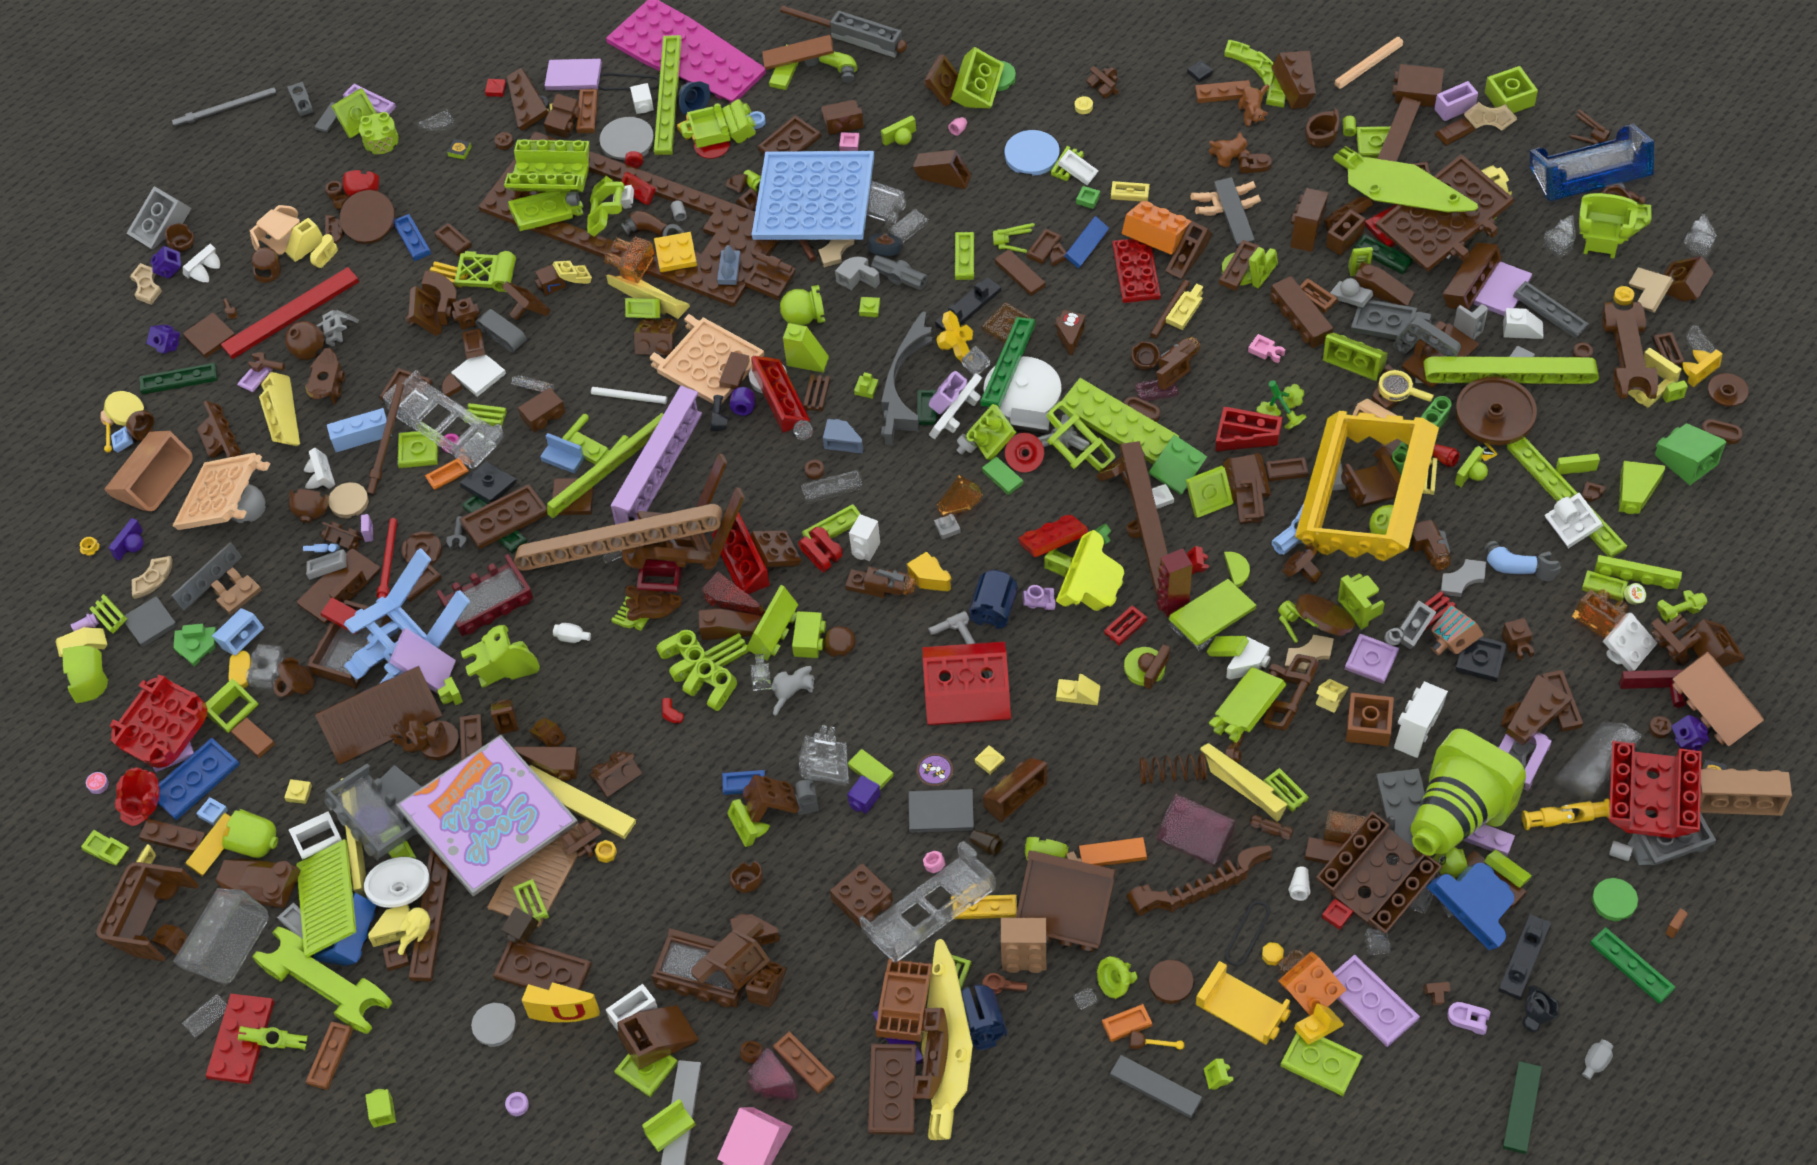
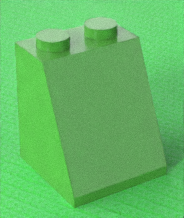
M1686 423L1681 428H1675L1667 438L1663 437L1658 441L1655 456L1686 483L1691 485L1719 464L1726 441Z

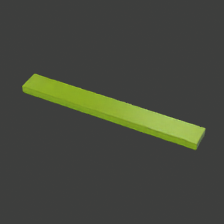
M681 35L663 36L654 143L655 155H673L682 43Z
M661 413L548 502V515L551 518L557 516L644 447L664 414Z
M1525 437L1515 443L1507 444V449L1557 502L1565 497L1572 498L1578 494ZM1593 510L1603 526L1590 534L1589 537L1608 557L1612 558L1626 550L1627 545Z

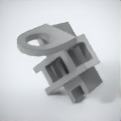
M332 310L324 314L323 322L316 326L324 331V341L330 346H335L334 341L343 342L342 331L347 327L342 325V323L346 320L358 323L359 319L339 310Z

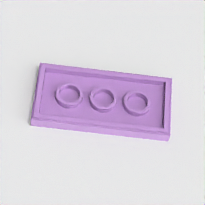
M1353 955L1333 973L1346 988V991L1337 999L1386 1047L1391 1045L1419 1020L1420 1016L1356 955Z

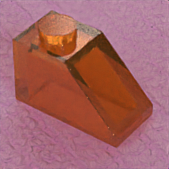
M959 475L938 502L937 508L942 516L968 511L980 501L983 494L978 484Z

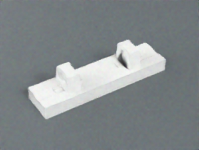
M977 373L929 433L932 438L936 439L944 428L954 433L960 425L953 418L957 410L965 401L975 406L980 400L981 396L974 391L982 379Z

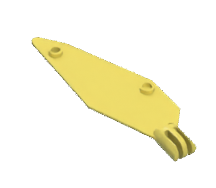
M939 939L935 943L927 1008H944L948 1026V1054L942 1081L935 1096L931 1099L932 1109L928 1138L930 1140H947L951 1138L954 1108L964 1096L968 1087L973 1047L955 961L944 940ZM925 1031L923 1032L921 1047L923 1058L925 1056L928 1033Z

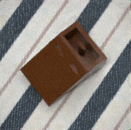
M678 1005L637 1012L617 1022L618 1036L638 1070L699 1041Z

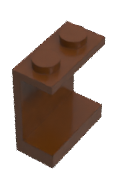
M1388 454L1380 456L1377 466L1353 471L1348 463L1341 474L1343 484L1348 488L1351 498L1355 500L1358 507L1396 498L1401 475Z

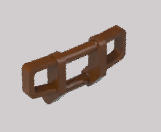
M1297 654L1287 670L1279 665L1271 664L1269 668L1270 675L1299 685L1290 703L1274 700L1270 705L1263 720L1268 728L1282 731L1287 730L1298 711L1297 706L1307 686H1310L1319 663L1315 657ZM1302 662L1310 663L1306 674L1295 672ZM1275 712L1286 714L1282 722L1272 721Z

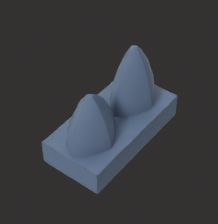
M729 245L724 250H721L717 281L718 284L737 285L741 254L740 251H733Z

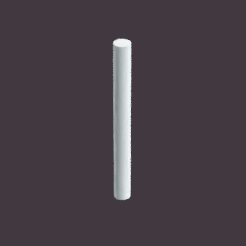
M592 387L591 394L661 404L667 403L666 396Z

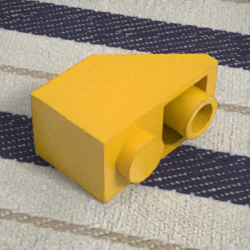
M928 552L907 563L908 574L919 588L940 591L951 590L952 579L950 574L946 570L943 571L938 560L935 557H931Z

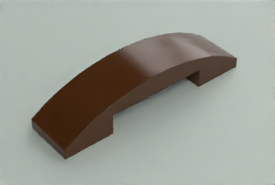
M924 1008L922 1031L928 1033L922 1076H915L913 1099H933L942 1081L948 1054V1026L944 1008Z

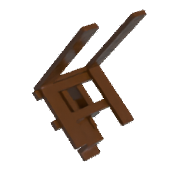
M721 453L716 458L696 507L711 503L727 465V461ZM735 488L711 547L704 533L639 546L634 554L627 553L626 555L630 566L642 569L646 559L674 561L678 567H685L686 563H702L705 569L712 570L718 561L745 496L741 488ZM638 511L637 516L639 519H644L665 513Z

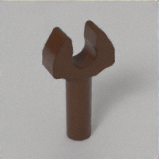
M261 352L252 354L253 359L258 362H248L250 368L255 372H260L264 367L282 371L285 369L284 363L266 360L264 353Z

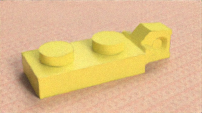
M1196 284L1191 292L1184 291L1166 317L1167 324L1181 330L1185 328L1203 300L1201 297L1203 286Z

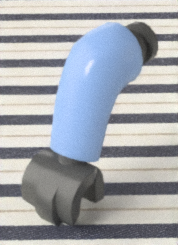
M1491 541L1485 546V551L1488 554L1487 561L1498 572L1508 574L1535 573L1536 577L1542 581H1553L1561 571L1559 561H1550L1552 556L1550 552L1540 554L1537 560L1536 556L1512 554L1505 547H1500L1497 541Z

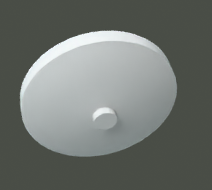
M1021 357L999 408L1006 419L1010 421L1012 408L1048 413L1057 405L1061 397V382L1057 372L1042 360L1032 357ZM995 366L990 370V372L986 376L984 382V392L994 371Z

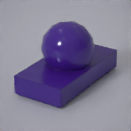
M131 518L109 546V550L115 559L120 561L127 551L134 553L142 549L144 543L140 534L143 530L138 520Z

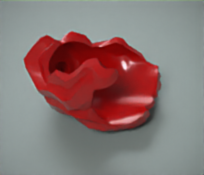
M137 767L128 769L116 785L117 797L115 808L121 813L120 819L123 822L135 826L148 819L149 815L156 809L160 788L155 773Z

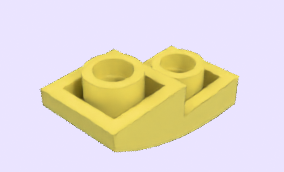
M571 261L553 262V266L560 278L573 283L587 284L591 282L592 277L585 265L573 266Z

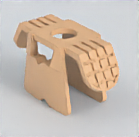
M278 205L274 210L266 213L257 221L256 226L250 230L254 249L258 250L260 248L258 243L260 240L278 255H282L286 250L292 229L300 223V220L297 219L298 211L291 206ZM269 234L271 238L267 239L265 236Z

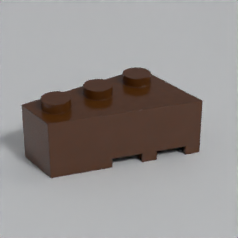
M1310 51L1279 53L1271 69L1292 109L1308 107L1316 93Z
M1306 188L1304 195H1300L1299 203L1296 205L1295 213H1293L1291 224L1294 225L1291 248L1313 252L1314 242L1318 235L1316 232L1324 216L1329 192Z

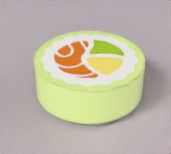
M1633 583L1625 588L1624 596L1628 603L1637 605L1645 600L1646 592L1643 586Z

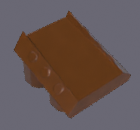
M1256 452L1248 456L1229 457L1223 462L1233 503L1237 502L1235 485L1240 484L1239 481L1245 479L1260 478L1262 497L1271 496L1262 455Z

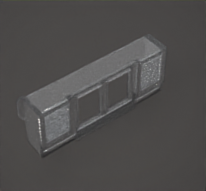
M415 370L402 383L405 386L396 417L450 452L470 468L474 469L504 437L500 424H496L494 427L490 426L423 381L418 370ZM396 385L383 396L388 410L391 407ZM439 403L451 411V413L435 429H432L421 420ZM458 416L471 426L453 443L440 433Z
M960 842L957 846L958 859L872 922H869L864 916L859 918L862 932L893 962H898L968 907H972L996 889L994 873L976 858L977 852L966 842ZM941 885L955 898L937 910L924 897ZM918 902L931 915L916 927H913L901 914Z

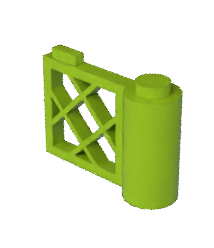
M465 251V254L461 253L454 282L455 286L493 288L498 292H506L502 286L506 281L509 283L512 281L516 257L509 251L500 252L498 255H484ZM465 260L474 261V263L468 267L464 265ZM485 261H492V264L486 268L482 265ZM479 266L482 271L474 275L471 270ZM466 273L471 276L467 280H460ZM485 274L489 277L488 281H480L478 279Z

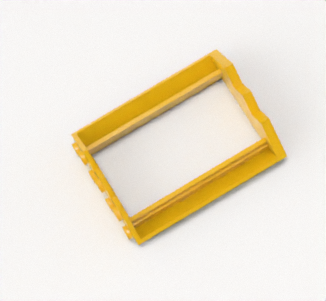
M1338 411L1327 419L1295 537L1304 544L1312 543L1322 554L1329 555L1340 549L1348 556L1357 558L1368 552L1375 556L1376 559L1385 561L1409 547L1439 427L1424 418L1415 417L1413 421L1403 420V416L1387 415L1386 418L1375 417V414L1359 413L1358 416L1346 415V411ZM1370 436L1383 445H1387L1396 439L1409 445L1386 535L1322 528L1347 437L1357 443Z

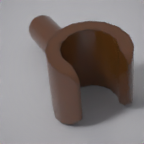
M224 299V310L227 314V319L237 318L236 307H230L228 299Z

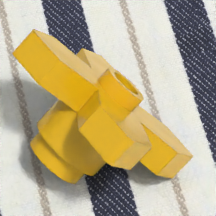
M948 311L943 314L942 320L946 331L941 332L937 336V344L942 350L953 349L956 358L963 363L968 361L970 357V350L966 342L972 340L973 330L968 325L960 327L957 316L953 312Z

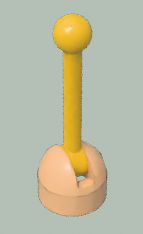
M103 410L100 419L106 425V446L104 450L105 452H111L110 426L114 424V420L109 419Z

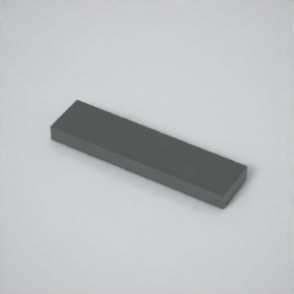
M1232 177L1214 181V187L1235 246L1239 247L1242 240L1254 243L1255 239Z
M1524 281L1514 292L1513 297L1576 339L1588 327L1589 323L1527 281Z
M1120 1055L1110 1073V1077L1189 1118H1192L1202 1100L1200 1095Z

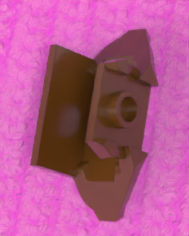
M325 348L310 366L312 372L308 379V384H306V393L313 399H321L330 395L332 403L336 404L337 398L341 396L340 386L341 382L345 381V372L342 371L333 349ZM327 373L329 376L326 380L321 381L320 374Z

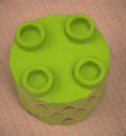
M381 112L361 118L359 132L365 149L372 151L373 154H385L393 150V146L398 144L399 136L395 129V123L389 114Z

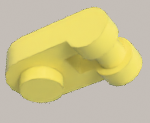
M330 234L322 237V242L310 255L311 264L318 268H322L338 251Z

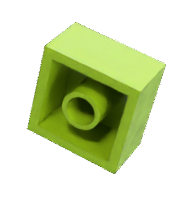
M1520 66L1487 77L1485 94L1495 108L1506 104L1512 113L1535 106L1538 90Z

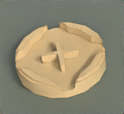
M357 483L341 484L329 496V507L333 514L340 518L348 519L352 518L351 516L360 515L369 503L366 490Z

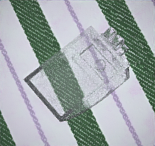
M822 725L820 732H815L814 737L805 736L799 753L800 775L803 779L846 786L849 783L846 743L836 742V736H834L835 727H830L826 735L827 726Z

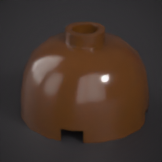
M308 321L293 324L285 336L287 349L300 360L314 358L317 355L315 353L318 349H322L325 340L323 331Z
M298 489L297 493H294L293 490L289 492V509L294 516L300 518L301 522L311 523L312 520L321 518L327 511L329 504L328 495L325 494L324 498L320 496L318 491Z

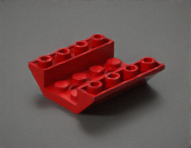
M1005 642L922 647L927 725L1011 720ZM988 670L991 671L993 675L992 677L985 679L981 676V673L983 671ZM943 673L951 676L950 680L946 682L941 681L939 677Z
M1612 741L1609 821L1627 833L1676 838L1699 832L1702 751L1679 749L1675 757L1634 752L1635 743ZM1647 772H1655L1658 775V778H1649L1647 776ZM1652 810L1657 814V817L1650 818L1645 812Z

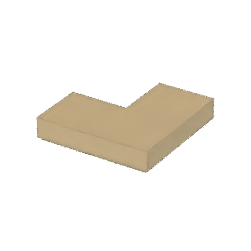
M1637 268L1629 285L1643 290L1638 302L1641 303L1644 310L1655 313L1673 279L1669 276Z

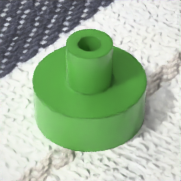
M1103 524L1095 529L1103 537L1104 545L1111 541L1107 536L1111 532L1107 524Z

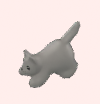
M811 666L800 668L793 675L781 672L774 677L771 689L775 692V696L779 701L774 707L773 715L776 716L786 700L791 698L800 689H806L810 693L813 692L815 678L809 674L812 670Z

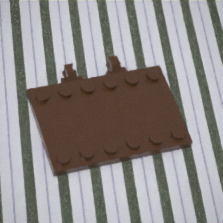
M1462 154L1433 177L1477 203V210L1443 212L1398 205L1376 222V227L1427 272L1448 255L1453 257L1457 255L1463 262L1468 259L1470 255L1469 251L1464 247V242L1478 231L1480 233L1485 231L1491 238L1495 237L1498 234V227L1494 225L1495 221L1493 219L1514 203V198Z

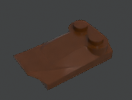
M246 858L224 860L216 882L221 886L227 898L285 908L301 870L297 866H292L287 861L273 863Z

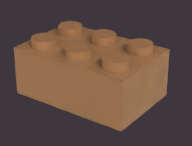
M1001 918L1002 970L1010 973H1017L1020 970L1039 973L1042 970H1047L1046 918Z

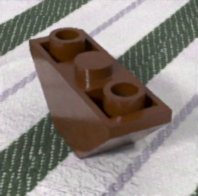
M768 962L746 985L749 1002L771 1007L777 999L786 967H782L775 962Z

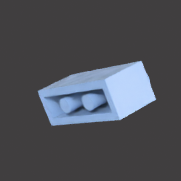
M381 408L327 424L335 452L382 439L387 421L384 409Z

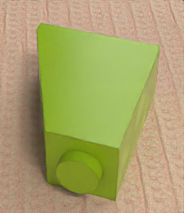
M788 323L783 336L787 366L824 373L829 359L828 354L807 326Z
M1624 461L1620 474L1619 511L1627 514H1639L1662 480L1665 466Z

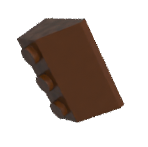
M1033 758L1020 762L1010 775L1002 777L997 786L985 792L983 807L1002 823L1047 785V763Z

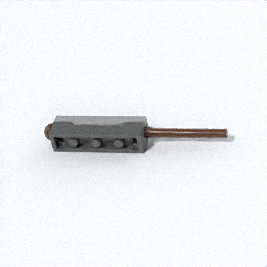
M782 5L780 8L782 13L829 27L832 32V38L894 58L898 53L904 52L907 48V43L902 39L901 30L845 12L837 11L833 19L828 20Z

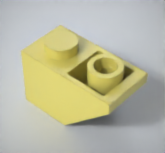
M307 218L292 229L285 252L293 261L296 262L320 245L323 236L317 225Z

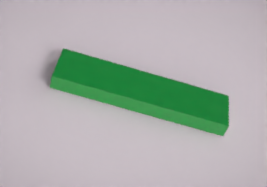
M1606 927L1591 940L1590 945L1659 1004L1675 990L1676 987Z

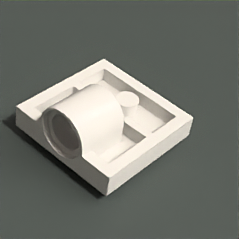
M1580 493L1572 498L1565 497L1555 504L1554 509L1545 515L1547 521L1568 549L1603 526L1600 519Z
M1632 613L1625 614L1603 640L1609 648L1607 651L1608 658L1617 664H1623L1628 671H1635L1657 644Z

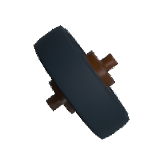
M875 234L868 239V250L881 256L896 255L901 251V239L891 234Z

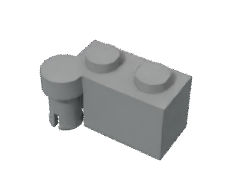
M1418 601L1399 629L1393 628L1385 633V642L1392 646L1401 643L1411 649L1436 614V611Z

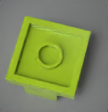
M1358 574L1352 578L1346 575L1340 581L1338 601L1362 630L1368 626L1370 620L1383 613L1385 603L1381 600L1372 605L1367 599L1379 592V588L1368 575L1363 577L1361 574Z

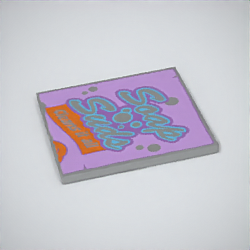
M499 735L396 804L397 809L472 896L481 892L578 824L577 819L502 735Z

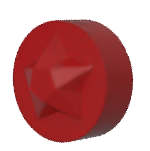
M637 151L626 153L625 164L634 168L640 167L643 164L642 154Z

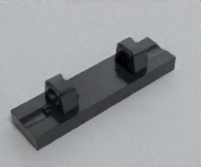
M987 277L982 282H978L974 289L960 301L952 304L948 311L953 312L957 316L961 326L999 294L1001 286ZM942 315L935 321V326L942 331H946L942 322Z
M1532 914L1529 915L1499 987V992L1520 1000L1551 922L1540 919ZM1529 937L1531 939H1534L1537 941V943L1526 938Z

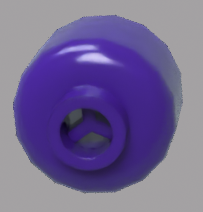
M746 387L736 388L731 393L729 404L733 413L741 416L750 414L754 410L755 393Z

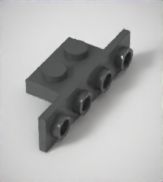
M229 542L171 595L172 598L184 611L213 582L218 580L238 562L242 556L234 545Z

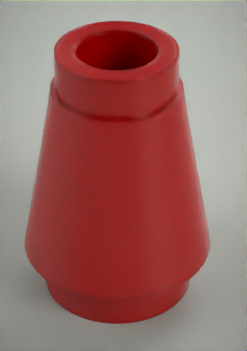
M1435 444L1432 456L1445 466L1454 467L1459 460L1460 453L1455 448Z

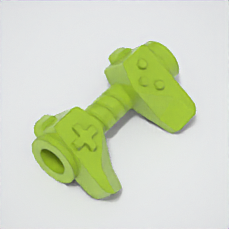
M1690 590L1683 591L1685 602L1672 606L1661 600L1657 604V609L1663 620L1669 623L1678 613L1685 610L1692 614L1700 612L1703 606L1707 604L1706 596L1703 593L1694 595Z

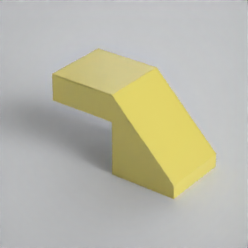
M83 627L57 638L56 645L59 657H63V648L91 646L96 649H105L107 641L103 629Z

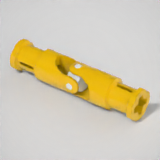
M1609 799L1595 803L1587 801L1561 806V808H1540V811L1534 812L1522 811L1523 826L1525 830H1529L1530 827L1543 826L1545 828L1562 823L1570 824L1593 821L1594 818L1606 816L1609 818ZM1572 808L1579 809V814L1576 818H1574L1575 815L1572 812Z

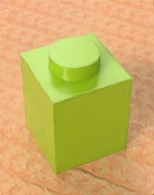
M377 1089L370 1094H366L368 1116L374 1128L396 1122L393 1098L388 1089Z

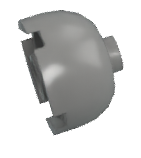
M248 484L244 488L237 509L245 510L247 513L244 519L232 517L233 521L238 523H244L243 521L252 522L264 513L266 501L262 492L257 487Z

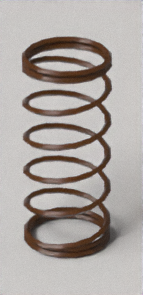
M1204 753L1199 754L1196 770L1194 759L1189 754L1186 760V771L1181 757L1177 755L1174 773L1169 757L1165 756L1163 775L1157 757H1154L1152 760L1151 775L1147 760L1144 757L1140 758L1142 785L1147 783L1146 767L1149 781L1151 784L1153 783L1155 759L1158 764L1161 782L1164 783L1166 758L1168 759L1173 782L1175 783L1178 757L1181 762L1184 780L1187 781L1189 756L1192 759L1196 780H1199V768L1201 779L1206 780Z

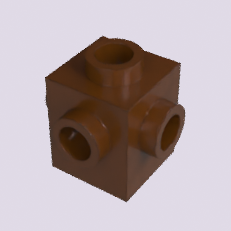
M471 297L453 302L455 310L451 312L454 321L459 322L461 330L476 326L475 321L478 319L477 315L480 314L477 303L473 304Z

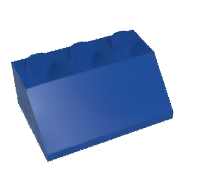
M353 893L356 933L315 953L313 959L342 966L357 963L362 955L361 948L363 942L369 934V925L375 917L374 910L376 904L357 893Z

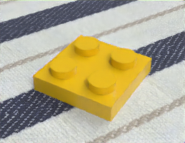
M691 232L654 238L660 272L697 266Z

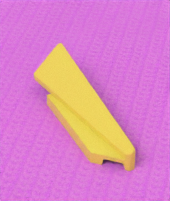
M632 274L617 277L607 275L609 285L633 298L660 299V313L663 315L668 313L679 319L690 307L688 303L673 298Z

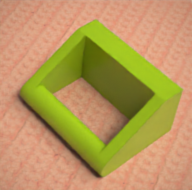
M231 679L206 702L208 709L207 717L229 733L259 704L235 680ZM241 696L248 704L226 724L218 715Z

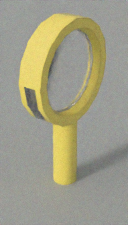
M1388 371L1380 377L1379 392L1390 401H1402L1408 398L1409 395L1431 402L1434 396L1433 394L1412 388L1411 378L1402 371Z

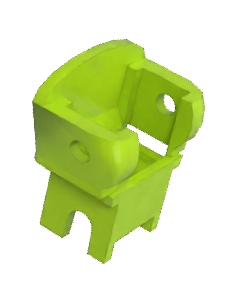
M1593 193L1584 195L1581 201L1579 216V234H1583V238L1586 241L1583 254H1587L1588 251L1611 254L1610 258H1614L1618 244L1628 241V238L1631 237L1635 229L1638 212L1637 202L1612 194Z
M505 625L493 627L487 635L483 636L481 642L461 651L464 659L470 656L476 658L473 663L466 666L468 676L474 674L480 676L479 681L482 688L504 677L514 680L539 671L540 666L537 658L529 651L523 641L510 644L507 634L508 628Z

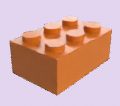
M1141 201L1126 214L1122 234L1172 255L1177 250L1191 221L1182 215L1173 214L1165 208H1159L1150 202Z

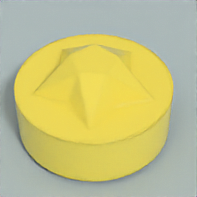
M1079 97L1076 99V112L1088 114L1092 111L1093 101L1089 97Z

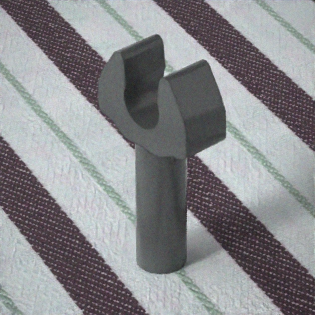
M461 516L456 518L454 535L448 536L446 540L451 551L454 548L455 542H459L461 551L468 543L467 538L462 536L463 526L459 520L462 518Z

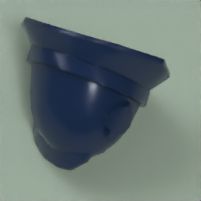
M697 81L685 83L681 86L678 95L681 113L687 115V112L704 109L707 106L710 98L709 84Z

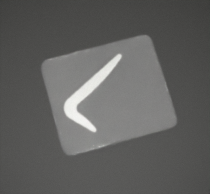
M1087 988L1073 995L1080 1010L1098 1003L1092 988Z

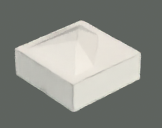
M1166 484L1152 489L1157 509L1174 503V498Z

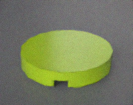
M1150 647L1136 648L1128 653L1125 658V674L1131 682L1140 686H1144V676L1146 673L1142 672L1138 667L1139 657L1147 652L1155 656L1158 654L1157 650ZM1165 667L1159 675L1157 682L1160 681L1163 675L1165 674Z

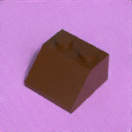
M1699 256L1671 262L1663 274L1673 279L1666 294L1680 301L1696 300L1699 298L1713 275V271L1704 258Z
M1703 619L1685 633L1687 635L1692 629H1695L1696 633H1699L1702 637V640L1693 645L1691 649L1699 657L1708 651L1721 667L1745 659L1723 624Z

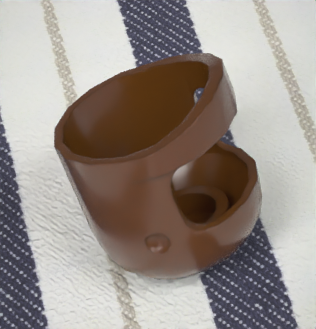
M267 247L259 248L253 253L251 262L254 266L253 274L255 279L262 283L275 280L281 273L277 253ZM256 269H270L271 276L261 277L256 274Z

